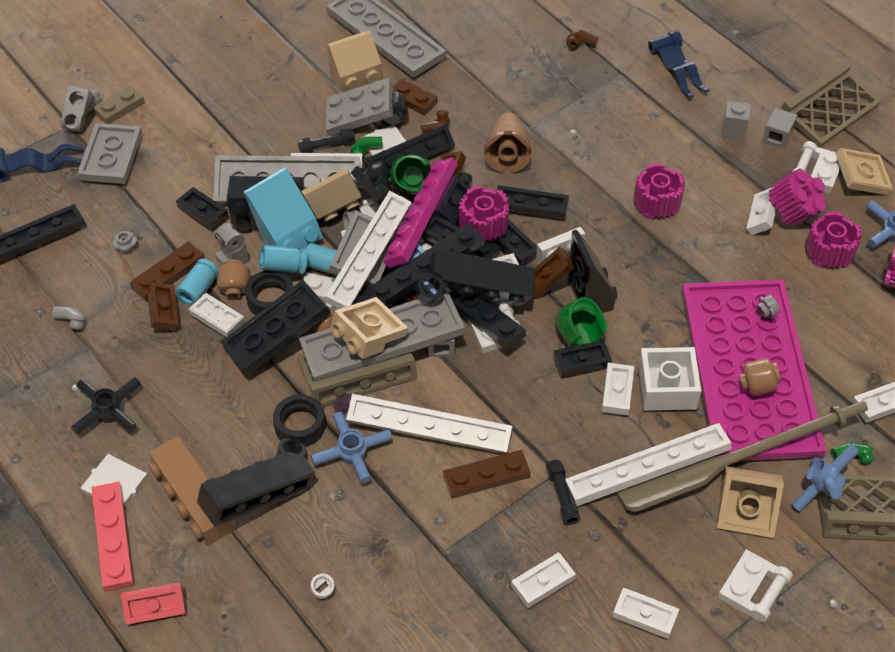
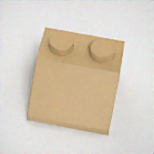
M369 30L328 44L330 76L340 93L382 80V63Z
M347 169L302 191L317 219H324L325 222L337 217V212L343 208L349 211L359 206V200L363 199L352 175Z
M725 466L720 493L717 528L774 538L784 487L782 476Z

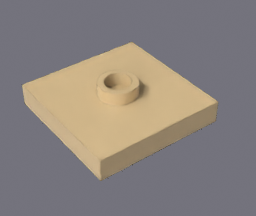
M839 148L836 152L848 189L883 195L891 194L893 187L880 155Z

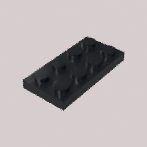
M302 280L220 343L244 374L248 376L329 315L331 311L309 285Z

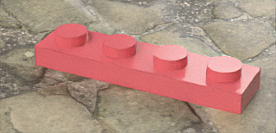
M118 481L93 486L91 489L103 589L107 592L134 586L121 484Z

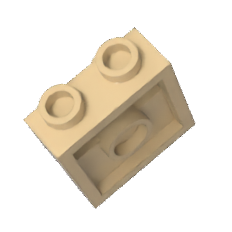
M375 297L335 310L331 331L334 337H341L347 343V348L351 354L357 353L364 359L383 352L385 343L405 337L408 327Z

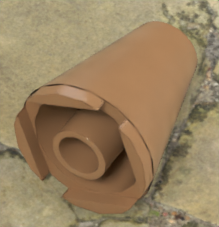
M504 113L499 116L485 144V160L491 168L498 172H504V170H511V173L517 172L525 168L530 162L532 148L519 117L513 113Z

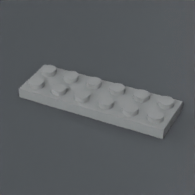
M335 0L326 6L327 13L353 33L359 34L369 30L377 51L413 78L446 58V50L378 0Z
M215 155L213 200L219 204H227L226 197L230 176L269 177L279 170L286 168L291 177H304L305 189L344 169H347L351 174V171L356 166L360 167V157ZM353 177V179H354V181H355V183H356V185H357V187H358V189H359V183H358V181Z
M448 291L442 292L435 301L430 303L417 299L390 308L389 310L408 327L407 335L385 343L383 352L364 359L357 353L351 354L347 348V343L341 337H334L331 328L299 338L314 382L373 365L466 334L465 326Z

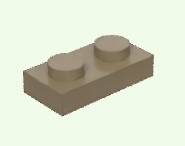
M129 85L93 106V111L105 124H111L145 104L144 97Z

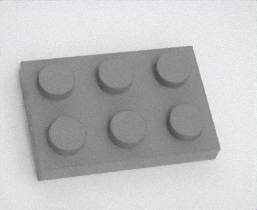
M390 78L378 80L327 97L326 132L329 136L340 133L342 129H354L392 117L393 83Z
M95 123L77 173L78 179L82 181L126 184L142 136L141 127Z
M355 210L328 271L337 275L340 273L373 219L372 217ZM398 228L363 286L369 287L381 279L386 267L383 260L388 253V247L397 236Z

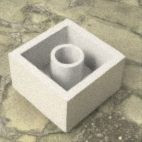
M695 347L641 348L638 371L643 411L697 409L701 395V385Z

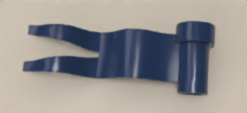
M678 30L668 32L666 36L648 41L650 52L652 54L659 52L666 69L675 72L683 94L689 98L694 97L688 88L684 68L689 72L696 88L706 93L710 92V89L701 82L696 64L693 61L688 62L684 57L681 49L683 40Z
M62 144L49 154H42L32 148H23L14 153L5 154V150L0 148V183L8 179L9 172H14L26 166L34 167L42 172H51L64 162L81 164L82 159L68 155L59 156L56 160L54 159L59 153L66 150L83 151V146Z

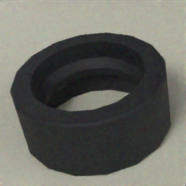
M269 270L252 276L245 287L247 306L250 311L256 315L272 303L263 302L255 298V295L260 290L268 287L280 288L285 293L293 287V283L289 276L279 271Z
M304 394L289 396L283 399L273 412L275 433L280 441L291 437L299 439L307 447L316 443L323 436L326 429L324 409L320 402L312 396ZM304 411L315 416V423L305 430L294 431L284 426V419L295 412Z

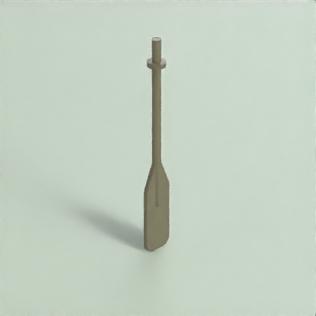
M864 400L842 409L838 405L830 407V414L723 456L710 457L617 491L618 497L627 510L640 511L705 485L720 473L725 466L832 424H835L837 427L845 426L847 418L867 411L868 406Z

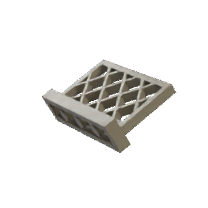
M843 61L786 100L781 107V110L796 115H809V121H802L797 117L795 126L819 148L881 103V100L849 72L851 66L846 61ZM848 81L854 87V90L843 88V83ZM828 93L839 94V100L828 99ZM844 95L854 96L855 102L844 101ZM859 97L867 98L871 103H860ZM813 104H824V111L813 109ZM829 105L838 106L840 113L830 112ZM844 107L855 109V115L845 114ZM813 116L824 117L825 124L814 122ZM829 118L840 119V125H831ZM814 129L825 130V136L820 138L814 132Z
M304 353L297 355V361L312 397L319 401L322 407L351 399L352 394L364 395L417 379L415 359L412 353H406L400 357L388 359L314 382L312 374L310 375L309 366L305 363L307 361Z
M843 475L845 483L841 488L842 495L847 493L857 501L852 505L841 498L833 499L822 491L818 493L823 518V538L895 541V513L885 511L890 505L895 508V494L890 496L880 489L883 486H888L895 490V477ZM854 485H862L869 491L862 495L852 487ZM873 494L885 501L880 507L869 500ZM835 503L845 511H830L829 506ZM863 504L873 512H860L857 508Z

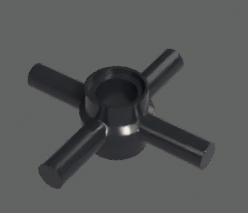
M133 377L116 392L109 388L96 390L85 379L77 382V388L92 400V410L71 426L75 434H80L97 419L103 423L116 421L129 433L136 429L137 425L121 412V401L141 386L140 381L136 377Z

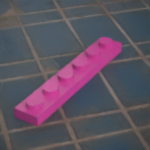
M453 157L445 160L440 159L432 164L431 171L423 181L420 192L415 196L411 209L406 213L402 226L397 230V236L388 247V253L383 261L389 268L409 261L458 165Z

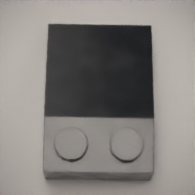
M230 176L226 198L231 224L234 225L236 231L259 230L244 191L268 178V176ZM292 177L302 193L305 190L304 177Z
M573 230L569 258L574 269L568 273V283L576 299L581 297L590 298L598 305L602 313L614 310L615 299L618 297L614 284H610L606 267L601 266L598 257L579 231Z

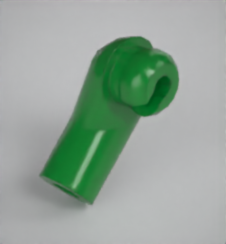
M360 137L351 147L350 153L362 154L364 159V154L369 148H382V137Z
M849 442L831 449V456L836 460L852 443L860 451L856 455L859 456L860 463L865 464L874 460L872 453L874 450L867 444Z

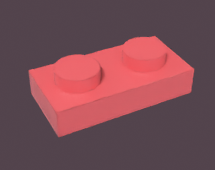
M181 582L121 593L126 625L181 615L186 612Z

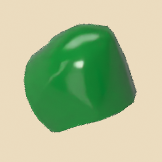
M414 154L397 158L390 169V179L394 187L402 193L416 196L423 186V181L431 171L430 160Z
M581 297L569 302L560 308L556 316L557 328L569 347L595 342L607 332L605 317L598 305L590 298Z

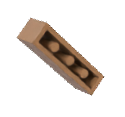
M179 436L149 452L152 463L148 466L156 479H162L164 482L162 484L164 492L169 499L175 498L177 501L175 506L178 513L183 519L186 517L191 522L189 524L190 530L197 540L202 538L206 546H209L237 529L234 519L214 527L198 505L197 499L201 483H204L208 478Z

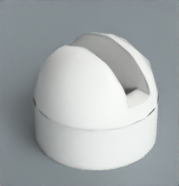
M327 574L316 575L311 581V593L318 599L328 598L334 590L333 579ZM325 583L329 585L320 593L316 591Z

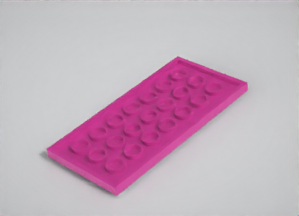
M784 279L683 284L682 295L692 346L695 347L708 427L719 423L731 442V450L715 456H723L817 419L818 416ZM771 295L776 300L780 313L776 314L774 319L764 318L757 308V304L760 303L759 297L762 296L764 298ZM768 358L771 363L776 362L780 373L781 382L778 383L777 389L758 396L752 395L749 389L743 390L739 374L744 373V364ZM821 429L741 461L824 457L826 448Z

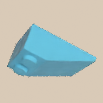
M286 168L279 170L244 191L265 245L306 249L309 243H316L323 238L316 217Z

